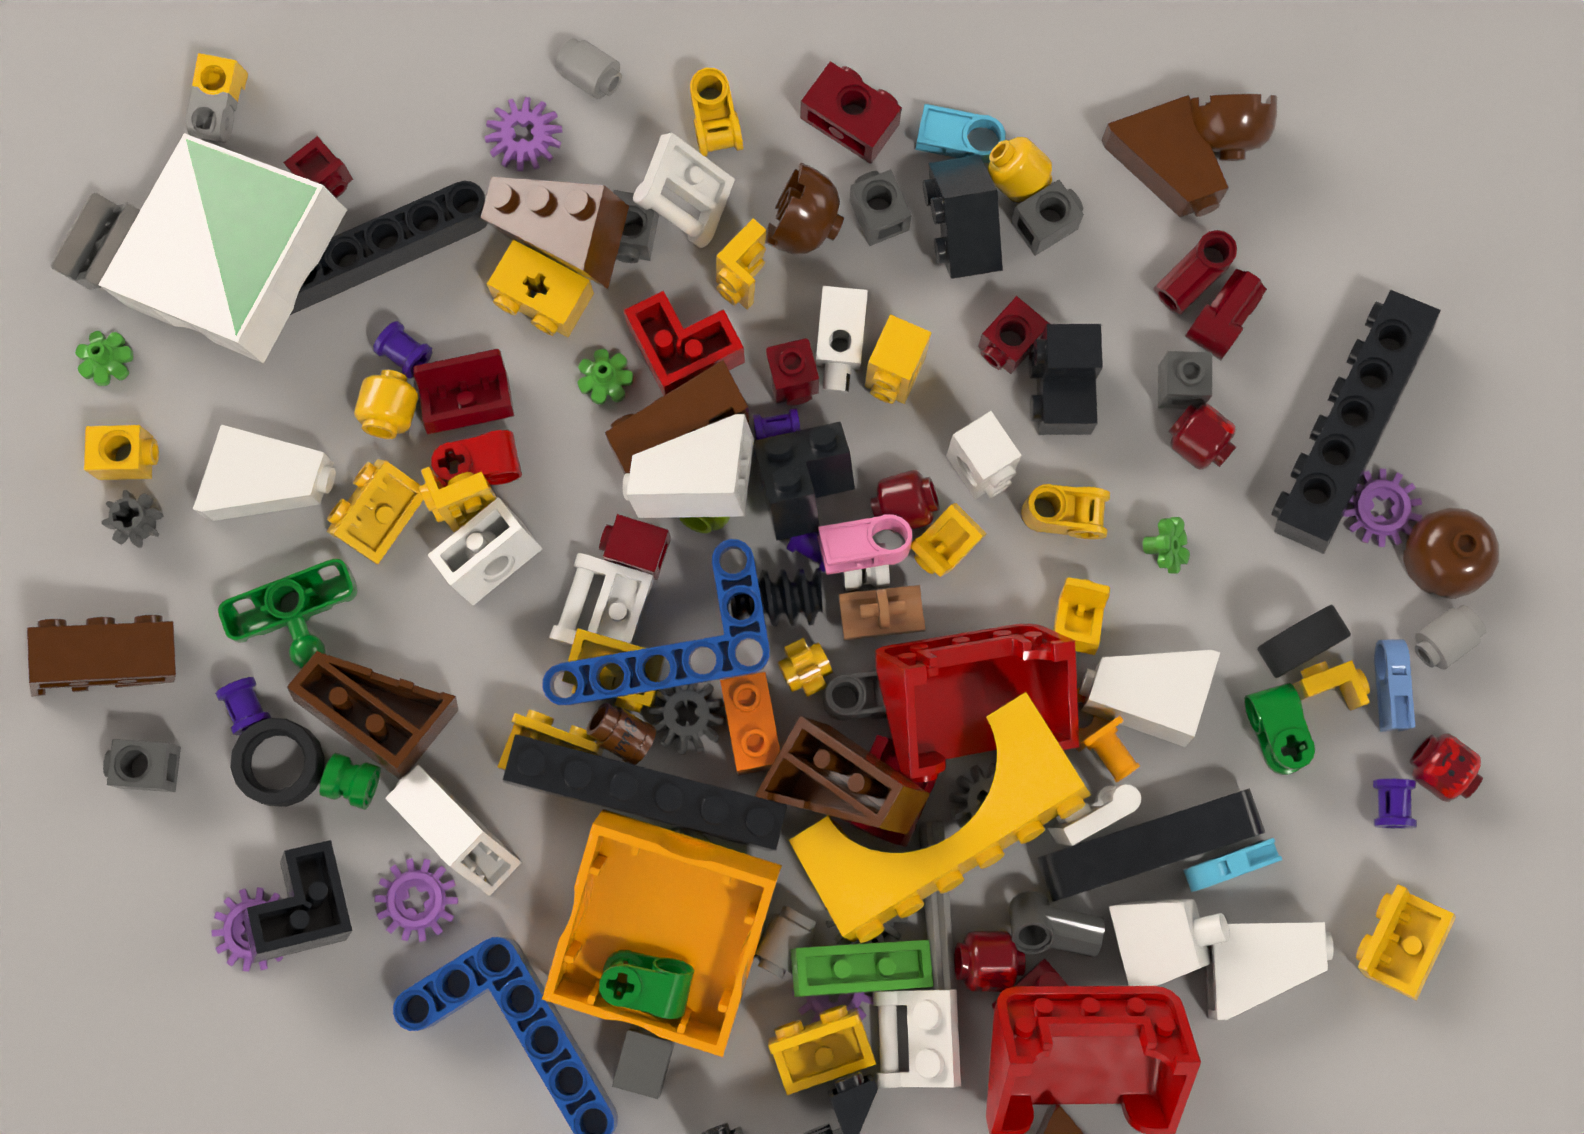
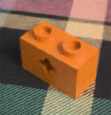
M766 672L720 680L738 776L770 770L780 752Z

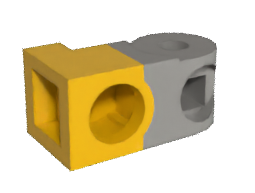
M198 53L186 116V128L190 136L224 143L229 140L233 130L234 111L237 109L241 89L245 90L248 72L236 60Z

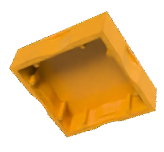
M603 809L592 823L574 886L575 893L572 913L564 932L559 938L542 1000L601 1019L635 1024L654 1033L658 1037L723 1057L782 865ZM619 950H630L658 958H673L690 964L694 968V974L684 1016L678 1019H666L654 1016L648 1012L607 1003L599 991V981L607 958ZM618 973V981L627 983L628 975Z

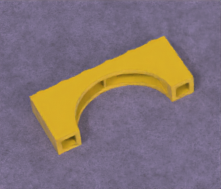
M1026 692L986 716L991 725L997 749V763L993 783L977 813L967 824L949 838L917 851L904 853L880 852L853 842L836 821L826 816L789 840L842 937L851 942L859 940L860 943L877 937L885 929L882 924L897 915L900 918H905L914 914L924 906V898L937 890L941 894L951 891L965 880L963 874L978 865L980 869H984L995 864L1004 857L1005 853L1003 850L1018 840L1021 844L1032 841L1045 831L1043 825L1057 816H1060L1061 819L1068 818L1085 806L1083 800L1091 796L1089 790Z

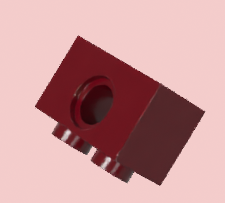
M830 61L801 100L800 119L869 164H872L900 125L902 107L899 106L895 97L882 89L876 91L865 84L861 76L847 66L840 68ZM854 104L860 106L864 111L857 115H851L846 113L843 108Z

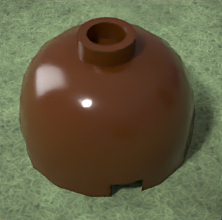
M1261 94L1210 96V102H1205V105L1199 106V97L1191 99L1194 125L1204 140L1210 143L1213 152L1219 153V161L1246 160V152L1261 148L1270 139L1275 129L1277 118L1276 95H1270L1266 99V103H1261Z
M802 162L799 164V170L795 169L778 199L775 209H778L776 219L779 220L777 227L771 223L768 224L765 244L791 254H807L818 249L826 238L833 241L837 237L844 217L838 214L840 198L836 186L829 177Z
M1446 508L1426 515L1412 527L1410 535H1407L1409 537L1406 541V549L1403 551V561L1408 575L1416 585L1429 594L1435 593L1448 599H1456L1477 591L1492 577L1499 563V543L1493 528L1483 517L1467 509Z

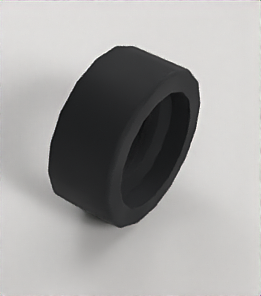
M1331 604L1264 642L1257 650L1273 676L1279 678L1350 637L1351 633L1334 605Z
M268 718L252 724L239 736L232 749L230 768L235 784L246 797L267 806L287 807L303 801L316 790L323 776L325 757L319 740L309 729L288 719ZM273 736H287L295 740L302 748L305 757L304 769L299 779L291 786L281 790L262 786L254 777L251 768L252 756L257 746L265 739Z

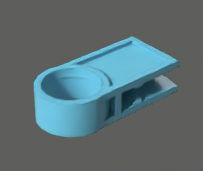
M924 104L915 150L954 158L980 155L983 163H989V156L992 150L979 151L970 145L967 135L976 128H987L992 130L997 135L999 142L1005 140V130L996 118L989 115H979Z
M1275 839L1263 840L1184 869L1183 872L1191 892L1281 861L1282 857L1279 856L1274 844Z

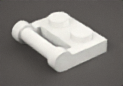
M671 132L661 135L645 179L637 187L633 201L645 210L651 208L688 234L690 242L699 248H703L710 243L715 234L735 179ZM663 186H666L701 212L699 219H695L661 194Z
M578 553L573 565L577 570L558 626L553 625L549 639L564 645H573L576 635L575 630L595 574L604 576L605 579L587 631L633 644L654 576L590 555Z
M1127 784L1117 787L1104 786L1098 790L1094 803L1089 805L1086 802L1082 809L1068 818L1061 819L1060 816H1057L1058 823L1050 826L1048 830L1056 844L1073 846L1134 812L1141 803L1140 792L1136 787Z
M957 989L873 992V1006H878L880 1072H876L877 1087L954 1088L961 1086ZM896 1005H907L909 1071H899Z

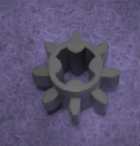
M123 490L122 499L117 500L115 503L106 502V505L110 508L109 518L101 522L108 529H117L112 537V540L122 545L130 537L133 545L142 548L143 539L148 538L150 535L155 537L160 535L155 530L156 520L161 519L164 515L157 509H149L153 503V498L143 493L136 501L132 493ZM137 512L139 516L134 517L133 513ZM132 521V526H128L127 522Z

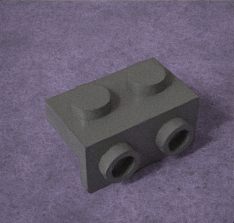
M98 193L91 194L52 261L51 268L89 290L101 288L99 283L140 210L128 202L116 205Z

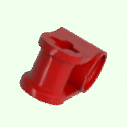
M495 430L472 438L446 442L437 447L431 457V466L443 487L448 486V481L453 477L466 472L477 474L482 471L489 485L510 483L522 476L514 435L509 430ZM458 461L459 463L458 472L455 474L449 473L450 462Z

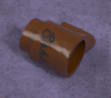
M605 702L592 715L586 733L596 739V744L618 756L625 763L636 765L651 748L656 735V727L646 721H642L619 706L615 708Z

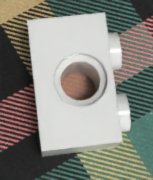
M992 411L953 434L946 454L947 459L975 500L985 493L989 498H992L1012 484L1010 479L1017 474L1015 469L1022 456Z
M498 497L430 552L428 556L450 586L473 606L540 552L542 547L521 520Z

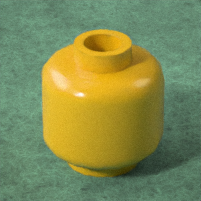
M1016 137L1009 141L1003 140L992 149L989 156L988 172L995 186L1011 201L1021 203L1051 184L1052 162L1030 139Z
M382 370L380 375H371L363 380L354 415L358 422L362 424V430L367 434L383 439H394L397 434L409 430L418 401V393L412 385L407 383V377L404 374L394 370Z

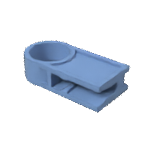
M1404 639L1378 640L1374 652L1380 732L1397 729L1398 731H1405L1415 728L1410 654L1407 643Z

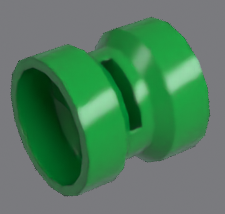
M335 752L325 767L320 783V796L333 800L343 796V798L348 799L351 806L366 810L378 787L381 768L367 762L361 765H353L350 757Z

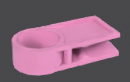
M882 515L818 527L819 536H817L826 575L882 565H894L902 562L908 556L911 549L912 529L908 522L896 515ZM893 530L903 536L905 544L900 548L887 550L879 547L872 537L879 531Z

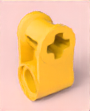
M716 68L698 70L690 82V92L699 152L707 157L709 152L732 147L737 151L743 150L737 112L734 111L726 75ZM707 88L717 89L721 93L713 100H706L699 95Z
M1042 484L1036 487L1024 501L1021 509L1022 519L1027 527L1037 532L1063 534L1080 539H1104L1107 537V529L1103 527L1105 502L1110 500V492L1096 487ZM1044 499L1049 501L1054 507V516L1046 518L1038 514L1034 505L1035 500Z

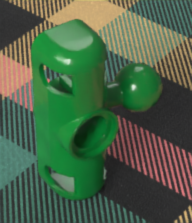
M330 559L229 598L219 605L218 614L226 636L238 643L247 642V639L251 637L265 635L287 626L293 639L289 649L290 659L294 665L302 669L316 651L326 653L322 640L310 634L306 622L312 616L332 609L336 604L352 601L357 596L358 590L354 576L347 564L340 559ZM328 566H335L340 575L324 581L318 571ZM297 592L299 594V602L296 608L290 612H282V599L289 593ZM243 599H250L255 608L239 614L233 603Z

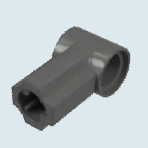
M1031 891L1016 895L1009 904L1012 941L1020 952L1038 954L1053 948L1097 957L1102 947L1105 930L1103 917L1050 906L1049 900L1043 894Z

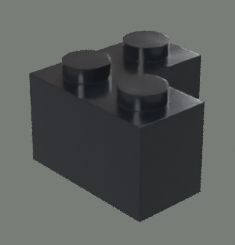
M980 155L928 163L930 179L923 180V193L926 206H931L934 224H940L941 237L934 238L937 263L945 264L951 279L1003 271L998 191Z
M1046 324L1041 339H1035L1034 352L1029 354L1030 379H1037V395H1031L1030 418L1031 421H1038V435H1091L1098 424L1096 379L1103 368L1101 324Z
M841 421L754 440L753 444L760 481L776 541L818 532L820 524L816 498L855 490L850 450Z
M331 840L285 850L280 860L288 898L246 908L243 919L253 963L346 941L353 930Z

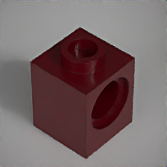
M1016 296L982 333L978 345L982 350L981 355L995 369L1001 370L1004 368L1008 373L1012 374L1030 352L1034 350L1035 339H1041L1046 324L1050 323ZM1005 331L1015 332L1020 336L1022 343L1017 346H1009L1001 340L1000 334Z
M617 514L613 526L606 524L601 536L599 550L604 551V560L654 576V580H658L671 536L668 529Z

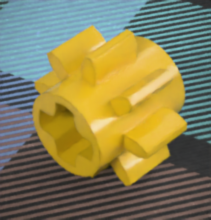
M801 638L784 646V652L787 657L778 661L777 664L790 691L794 692L803 688L808 697L825 689L826 682L823 677L833 673V670L819 642L808 647L804 638Z

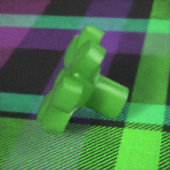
M95 331L89 335V345L79 344L77 346L75 354L80 359L85 360L78 366V371L85 379L93 377L96 385L107 386L110 384L111 375L119 381L124 380L129 375V370L122 363L133 360V350L128 346H124L125 338L119 333L112 332L106 339L103 333Z
M599 349L594 353L595 362L583 359L578 367L580 372L586 375L578 380V387L582 394L592 391V402L600 405L605 403L607 395L616 403L626 397L622 386L632 385L634 376L631 371L623 370L628 363L623 354L617 353L612 359H609L608 351L606 349Z
M1181 517L1161 519L1158 523L1160 535L1145 537L1143 540L1144 553L1159 554L1157 559L1159 568L1168 569V573L1178 574L1181 570V564H1187L1190 557L1189 550L1182 547L1187 545L1188 541L1186 531L1184 530L1185 523Z

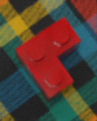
M664 290L624 309L627 326L663 396L724 360L728 370L745 363L744 347L724 309L684 329Z

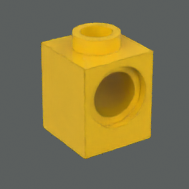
M140 425L86 426L84 470L98 480L152 479V465H157L159 448L156 439H153V435ZM131 444L129 456L122 461H116L117 451L122 446Z

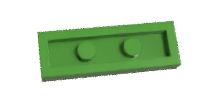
M929 940L791 949L794 997L934 987Z

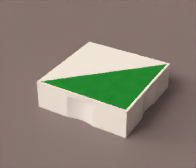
M184 133L100 281L99 286L131 309L175 327L196 330L218 345L264 363L294 309V304L302 284L313 268L319 263L347 209L324 185Z

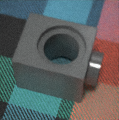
M891 169L880 174L878 171H871L855 180V184H852L850 187L849 201L869 246L909 231L912 215ZM874 198H881L887 201L890 206L884 210H874L868 205V202Z
M1059 179L1015 207L1011 222L1034 256L1078 230L1084 215L1082 212L1083 205L1078 195L1072 189L1067 190ZM1043 210H1053L1059 214L1061 220L1049 222L1041 216L1040 212Z
M614 190L613 193L629 205L624 226L634 223L642 227V230L635 236H625L622 234L616 260L625 263H637L639 259L650 261L659 214L651 208L645 210L633 201L634 193Z
M1167 351L1158 365V408L1187 409L1191 404L1196 408L1206 404L1212 397V353Z
M112 739L111 750L106 752L103 761V773L105 777H108L107 785L120 789L176 792L181 747L167 742ZM145 754L148 760V767L144 774L135 777L132 772L133 761L139 755Z
M639 1027V1030L628 1029L612 1087L658 1099L662 1093L675 1042L658 1037L642 1027Z

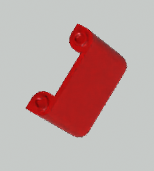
M1013 624L892 644L875 650L876 672L899 770L912 781L929 782L937 779V774L946 769V759L997 750L995 737L986 716L1025 692L1034 703L1061 748L1067 750L1079 747L1075 640L1038 624Z
M1015 986L1003 990L997 998L993 1018L986 1106L989 1134H1024L1029 1131L1034 1120L1033 1105L1121 1104L1128 1124L1135 1130L1143 1134H1175L1201 1064L1186 1011L1180 997L1173 991L1159 986Z

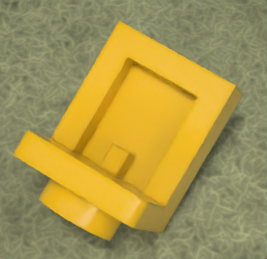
M955 502L920 537L913 540L911 549L916 553L914 559L922 569L930 574L936 573L942 577L952 571L987 533Z
M1066 578L1057 602L1053 631L1075 640L1077 652L1096 655L1100 643L1104 608L1110 595V587L1086 579Z
M1352 660L1330 669L1326 661L1301 670L1303 679L1292 684L1297 690L1301 701L1339 686L1350 711L1370 703L1367 696L1370 693L1368 680L1361 669L1355 668Z

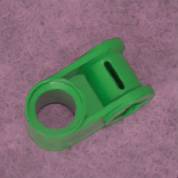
M1285 683L1245 695L1246 714L1250 725L1256 733L1267 766L1273 772L1281 775H1290L1307 766L1314 758L1315 745L1304 718L1302 703L1295 687L1291 683ZM1284 746L1287 748L1294 747L1297 755L1294 757L1291 755L1283 756L1281 748Z
M619 950L612 953L605 962L603 974L599 981V991L602 998L611 1005L648 1012L661 1018L678 1019L685 1014L694 968L684 961L673 958H658L630 950ZM618 973L628 975L627 983L618 981Z

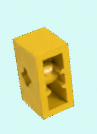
M514 239L487 282L490 293L494 298L493 303L498 308L514 316L518 311L532 318V325L551 336L558 332L569 337L594 295L589 279ZM543 287H545L547 291L546 295L542 293H537L535 297L532 298V295L530 293L532 290L535 292H540L543 289Z
M890 314L868 361L865 387L871 389L870 394L873 397L889 404H894L895 400L905 404L926 359L932 332Z

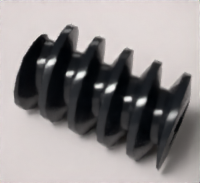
M798 568L793 582H790L785 569L779 570L775 582L771 581L767 570L761 571L758 582L764 614L768 615L772 626H778L782 614H786L791 626H796L800 613H804L809 626L814 625L818 612L823 613L821 568L815 569L811 581H808L803 568ZM739 594L731 599V616L733 618L744 620L746 615L751 616L753 614L755 603L750 596Z

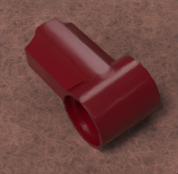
M1220 230L1209 231L1203 235L1198 244L1154 287L1153 290L1158 295L1159 300L1170 311L1181 315L1209 286L1226 273L1237 254L1236 241L1230 234ZM1214 248L1220 251L1224 261L1213 263L1207 260L1203 250Z
M1236 268L1211 305L1206 304L1184 337L1205 351L1211 352L1214 357L1221 361L1243 331V323L1252 314L1267 290L1262 284L1261 279L1249 271H1241Z

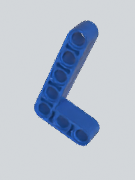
M728 539L721 542L715 548L712 555V566L724 635L559 663L552 666L544 675L542 688L545 696L557 705H576L749 675L761 671L770 659V646L755 559L751 548L745 542L738 539ZM731 549H738L747 557L745 568L736 574H729L721 568L723 554ZM739 594L750 596L755 603L753 614L744 620L733 618L728 611L730 600ZM745 640L757 641L763 649L761 660L753 666L742 665L736 657L738 645ZM699 648H709L716 655V665L707 674L696 673L691 666V656ZM656 655L664 656L670 664L668 677L660 682L651 681L645 672L647 661ZM610 663L618 664L624 673L622 684L614 690L606 689L600 681L601 670ZM565 671L573 673L578 682L576 692L568 698L559 696L554 688L556 677Z
M506 937L486 939L397 996L393 1004L395 1021L400 1027L408 1031H419L436 1025L490 991L574 1134H593L584 1127L583 1116L586 1110L597 1108L603 1111L608 1120L605 1132L600 1134L614 1133L618 1125L616 1108L552 1002L542 1000L545 988L520 946L514 940ZM499 944L505 946L510 954V963L501 972L493 970L488 963L490 950ZM456 970L465 972L470 981L467 993L461 997L453 995L448 988V979ZM519 985L529 987L534 994L533 1006L527 1012L518 1011L511 1001L512 993ZM416 995L423 997L429 1006V1013L422 1022L414 1021L408 1013V1004ZM541 1026H550L558 1034V1045L553 1052L541 1051L536 1045L535 1035ZM565 1067L576 1068L581 1073L583 1085L579 1092L568 1093L560 1086L559 1075Z

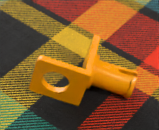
M1078 688V689H1077L1078 703H1081V702L1084 703L1085 696H1082V695L1078 694L1079 689H1080V688ZM1093 715L1089 726L1079 728V747L1076 750L1079 753L1086 747L1089 751L1094 749L1117 783L1139 768L1140 765L1138 762L1136 763L1116 735L1118 731L1116 726L1124 721L1123 718L1119 715L1114 720L1109 721Z

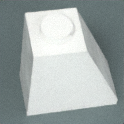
M745 414L732 415L633 455L630 473H626L623 478V494L625 500L630 501L638 518L744 516L754 437Z
M221 425L193 510L205 519L217 521L320 505L324 493L328 494L333 487L336 475L335 468H332L334 463L324 452Z
M1199 650L1102 657L1095 670L1087 668L1082 679L1078 694L1085 696L1081 711L1109 721L1114 720L1120 715L1124 720L1120 725L1186 747L1195 737L1220 652Z
M417 765L409 774L402 777L395 789L385 798L449 867L489 896L522 863L452 793L420 765Z
M1325 922L1228 924L1229 941L1207 946L1211 958V964L1205 966L1208 1019L1228 1020L1327 971V960H1332L1333 939L1331 933L1325 931Z

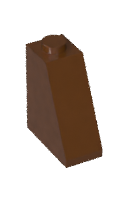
M1189 95L1108 123L1101 140L1104 148L1179 217L1192 213L1196 217H1200L1219 208V203L1229 187L1210 143L1204 140L1194 125Z

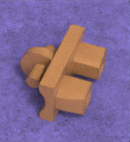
M920 585L839 594L844 640L925 632L926 630Z

